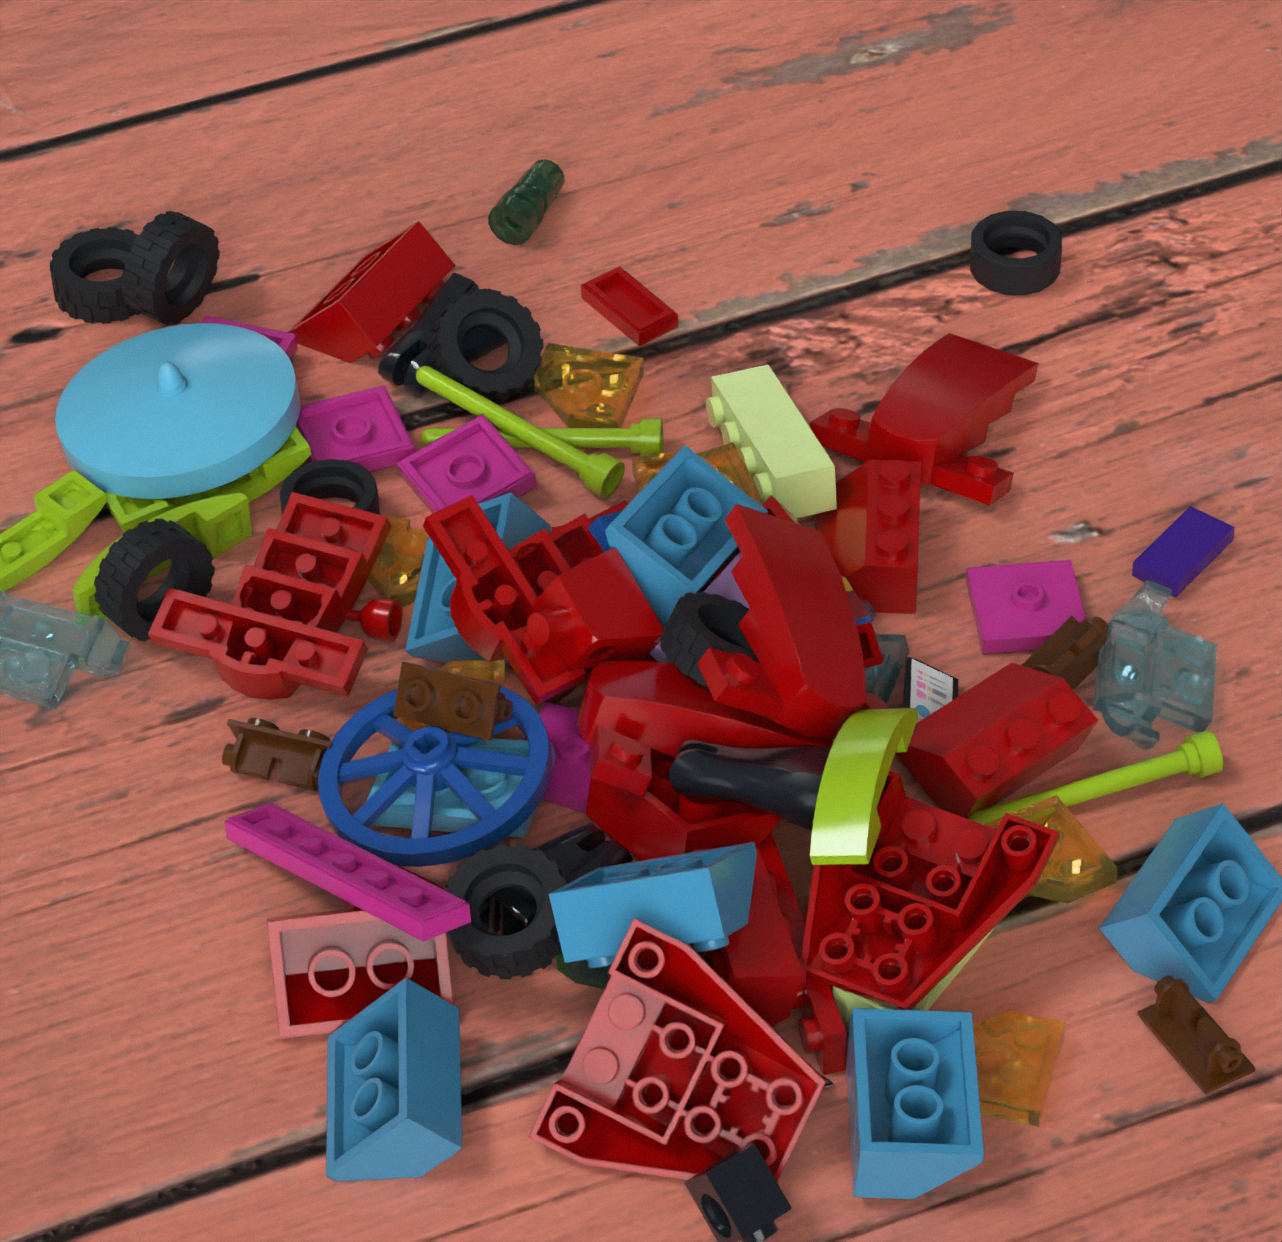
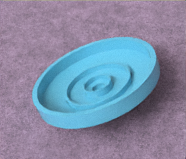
M216 323L183 324L137 335L109 348L88 362L77 372L64 389L56 408L55 424L63 454L70 468L77 471L100 490L119 496L139 499L174 498L217 488L246 475L263 464L282 447L294 430L299 418L301 397L290 358L280 346L266 336L233 325Z

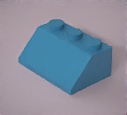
M686 445L675 454L605 530L609 548H617L663 628H665L681 596L684 597L686 593L692 592L695 594L703 592L739 552L740 549L725 522V518L734 506L739 504L766 514L768 513L765 508Z
M512 492L479 504L507 550L544 528L550 533L551 525ZM428 536L405 652L416 658L489 670L509 663L507 659L488 662L474 652L458 633L451 617L449 601L457 580Z
M1222 803L1174 820L1099 929L1132 971L1157 982L1166 976H1173L1174 979H1183L1188 984L1189 992L1194 998L1206 1003L1214 1002L1218 999L1282 902V878L1225 804Z
M750 842L600 867L549 893L564 962L587 960L589 968L612 965L634 918L686 944L693 943L696 952L709 951L728 945L730 943L728 936L748 924L757 856L755 843Z
M408 978L403 979L328 1036L326 1177L335 1182L422 1177L443 1161L450 1159L462 1148L459 1008Z
M852 1008L846 1048V1074L853 1197L915 1199L983 1163L984 1149L972 1012Z

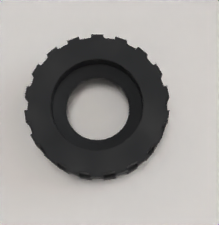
M166 211V214L160 213L155 216L152 222H148L143 227L144 230L141 234L137 235L134 240V245L126 257V265L122 273L123 285L121 287L122 293L125 294L124 300L126 304L131 306L130 308L165 325H170L171 323H180L182 319L193 313L195 308L199 307L203 302V298L209 292L212 280L216 276L220 251L218 250V237L214 235L215 231L212 228L179 212ZM174 262L173 267H172L170 273L168 274L169 269H170L172 263Z
M108 227V229L94 228L84 233L79 232L73 235L71 239L60 243V247L52 253V261H50L55 301L58 302L59 308L63 312L69 313V317L82 319L87 323L102 322V324L117 320L124 321L135 314H141L126 304L124 300L125 294L122 293L121 287L123 285L122 276L107 281L83 279L86 275L99 270L125 269L126 257L134 245L133 242L137 234L132 230L117 229V227Z
M483 289L474 290L469 295L464 293L453 304H449L431 329L433 333L428 338L427 348L430 349V354L428 355L429 365H432L433 369L492 402L501 404L506 402L510 396L512 398L516 396L536 373L535 370L540 366L542 356H540L541 350L544 348L543 339L540 338L539 334L541 329L538 322L533 320L531 311L526 306L520 305L517 302L518 299L511 295L508 297L501 294V291L496 290L484 292ZM478 325H486L498 330L508 344L509 353L505 364L495 370H482L473 366L466 359L462 349L463 336L467 330Z
M163 518L155 519L152 522L146 520L139 523V526L134 529H129L123 533V537L111 545L105 559H102L99 565L98 576H95L94 586H96L94 597L95 601L100 605L99 610L132 638L135 637L139 641L144 642L147 639H151L148 633L168 588L206 597L213 585L211 580L212 576H214L215 567L211 562L213 560L211 552L206 549L202 542L176 522L171 520L167 522ZM171 559V568L163 584L151 596L138 601L137 595L146 576L157 565Z
M690 592L686 593L684 597L681 596L659 641H662L660 647L666 653V658L672 664H675L679 671L686 676H690L704 687L707 684L697 663L709 647L730 654L742 653L753 661L759 662L738 625L750 609L735 600L732 601L717 594L711 595L706 592L693 594Z
M500 844L495 845L493 849L486 851L482 849L474 853V857L468 861L464 860L457 866V872L453 877L450 876L445 884L446 891L470 904L471 922L447 933L456 953H460L462 961L469 968L474 967L478 969L479 974L487 977L495 975L499 976L500 979H511L512 976L521 975L523 978L532 975L533 971L541 967L543 969L552 964L551 960L554 957L562 954L549 893L563 887L567 882L558 864L554 860L551 862L546 853L539 849L536 851L531 850L527 845L517 844L516 846ZM509 887H518L532 894L536 900L537 910L533 921L527 928L515 934L504 936L494 934L483 926L480 918L481 908L485 900L493 893Z

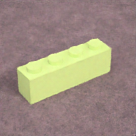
M763 365L712 376V397L706 398V411L709 422L713 428L719 427L727 452H734L737 456L743 478H750L752 480L759 504L762 505L772 495L795 518L836 510L835 465L770 366Z

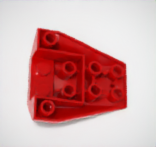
M889 771L877 805L881 829L869 864L814 865L801 957L805 962L806 976L894 1010H912L1036 886L1060 838L1059 831L1006 812L998 828L994 829L911 799L905 795L900 774Z
M634 918L608 971V974L611 975L610 980L562 1079L554 1083L528 1137L582 1165L685 1180L690 1179L730 1153L755 1144L778 1183L827 1081L690 945Z

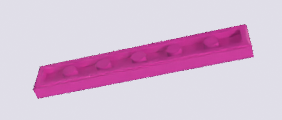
M271 802L230 817L225 821L228 840L423 942L471 922L470 904L465 900Z

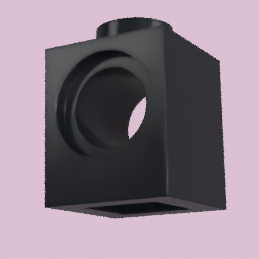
M755 1144L730 1153L684 1182L718 1242H738L741 1240L743 1242H761L779 1230L774 1220L792 1209Z

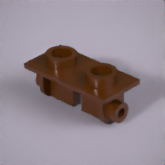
M1071 616L1021 666L1064 678L1074 690L1110 654L1103 647L1108 639L1109 626L1100 617L1085 618L1079 623Z
M402 662L393 716L490 741L493 738L494 726L500 721L507 722L510 719L513 704L512 701L507 700L505 695L500 692L501 685L409 662Z
M249 718L247 723L228 719L227 725L234 734L236 742L235 745L228 743L225 746L222 763L223 765L230 766L233 773L269 780L276 761L282 763L277 776L279 783L313 791L318 790L320 765L327 748L332 747V742L327 736L308 729L300 730L299 734L281 731L275 724L259 718Z
M1166 976L1157 982L1154 988L1157 994L1156 1003L1139 1010L1138 1016L1205 1095L1255 1072L1254 1065L1240 1051L1241 1046L1237 1040L1227 1036L1189 992L1188 984L1183 979H1174L1173 976Z

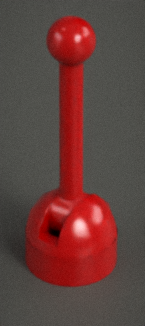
M377 598L367 603L361 611L349 610L346 620L359 621L361 629L368 637L394 642L401 630L403 610L401 602L397 599Z

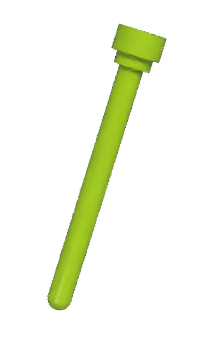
M422 366L417 370L416 380L419 384L476 416L483 414L492 425L578 472L579 479L584 482L585 488L601 498L606 499L610 497L621 483L625 472V465L607 453L587 455L429 366Z
M641 418L640 423H631V428H541L575 448H630L631 453L640 454L641 459H662L664 430L662 418ZM427 428L421 434V442L424 446H427L457 428ZM495 428L512 448H533L505 431Z
M1205 730L1186 736L1184 743L1178 744L1174 752L979 810L968 819L997 829L1005 812L1027 820L1182 772L1186 776L1195 775L1200 779L1222 772V752L1215 735L1210 730Z

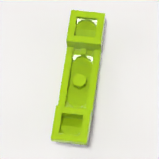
M295 426L289 438L274 455L259 467L232 482L192 495L162 499H139L106 492V505L121 530L126 532L137 527L139 523L148 521L171 509L210 497L243 493L251 502L273 489L299 468L312 455L311 449Z
M72 470L33 495L36 511L0 534V593L31 577L68 548L107 502L106 493L77 471Z
M243 493L225 494L198 500L171 509L148 520V522H152L155 519L163 518L167 522L170 520L176 522L202 542L206 549L211 552L213 559L253 536L249 500ZM113 543L87 566L72 589L78 627L84 633L109 620L99 610L100 605L95 601L94 593H96V586H94L95 576H98L100 570L99 565L102 559H105L110 551L108 549ZM168 559L157 565L146 576L144 581L170 567L172 560Z
M916 708L862 709L853 713L841 727L828 755L817 796L810 846L812 865L869 864L881 829L877 805L895 753L907 752L918 719Z

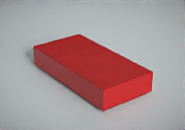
M620 266L581 285V298L639 347L678 328V314Z

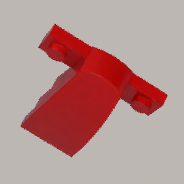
M948 333L924 350L899 375L872 416L871 423L861 420L860 415L855 411L835 408L811 421L809 427L820 444L825 448L857 458L864 463L868 460L921 461V484L933 485L991 505L1010 492L1014 473L999 468L997 462L983 456L967 457L961 454L985 443L989 424L1011 412L1014 394L1035 381L1039 363Z
M292 492L277 529H267L254 566L245 564L232 605L168 588L148 635L154 644L212 659L222 680L233 690L248 697L268 700L290 698L301 684L349 697L368 648L364 640L338 634V631L365 585L392 527L388 517Z
M473 495L425 518L423 528L457 580L449 601L451 617L458 633L474 652L488 662L507 659L536 705L583 682L586 672L584 669L568 667L553 643L539 646L530 639L527 631V620L532 613H535L534 602L561 573L604 553L588 527L600 516L624 510L628 505L626 500L591 518H588L584 513L550 533L544 528L507 550Z
M736 504L725 518V522L743 556L731 570V574L750 607V610L738 625L759 662L753 661L742 653L730 654L709 647L697 665L714 701L769 717L774 722L792 731L818 739H835L845 721L856 711L862 709H889L881 698L866 692L863 653L854 613L842 577L822 533Z
M602 661L595 668H591L588 673L587 687L577 718L579 732L585 742L589 744L590 778L640 796H644L652 779L650 748L675 757L681 743L687 740L745 748L832 747L833 745L832 739L808 737L774 722L769 717L715 702L707 686L704 687L690 676L683 674L675 664L665 662Z

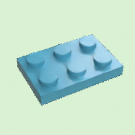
M492 738L490 741L484 739L465 747L529 757V743L522 740ZM392 741L388 752L400 750L403 747ZM550 743V747H551V750H552V761H553V762H552V768H553L554 763H555V761H556V755H555L553 743ZM462 767V774L496 810L509 799L523 776ZM396 771L377 775L367 800ZM411 785L371 826L412 829L416 788ZM449 787L435 792L432 831L457 832L479 822ZM536 809L508 837L525 838Z

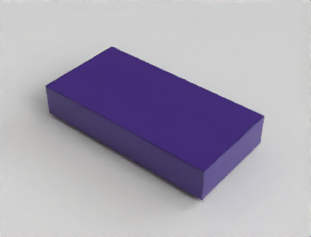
M1190 506L1133 562L1132 576L1177 597L1233 541L1235 527Z

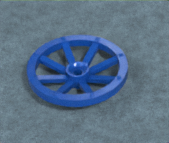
M501 686L500 692L505 695L507 700L512 701L513 711L507 722L500 721L494 726L493 735L517 726L528 740L529 757L465 748L484 739L454 731L448 734V730L430 725L416 731L411 730L396 720L398 717L393 716L398 689L377 698L354 714L336 733L331 741L332 747L327 748L319 770L318 791L325 815L335 834L393 865L408 867L435 866L462 860L475 855L474 853L482 849L486 850L507 838L530 817L539 805L549 785L553 762L547 732L539 714L523 697L504 686ZM376 732L403 747L400 750L351 761L362 744ZM462 767L523 776L509 799L496 810L462 774ZM396 771L353 816L348 812L342 801L343 783ZM411 785L416 788L411 838L393 837L369 828ZM449 787L479 822L457 832L431 837L435 792Z

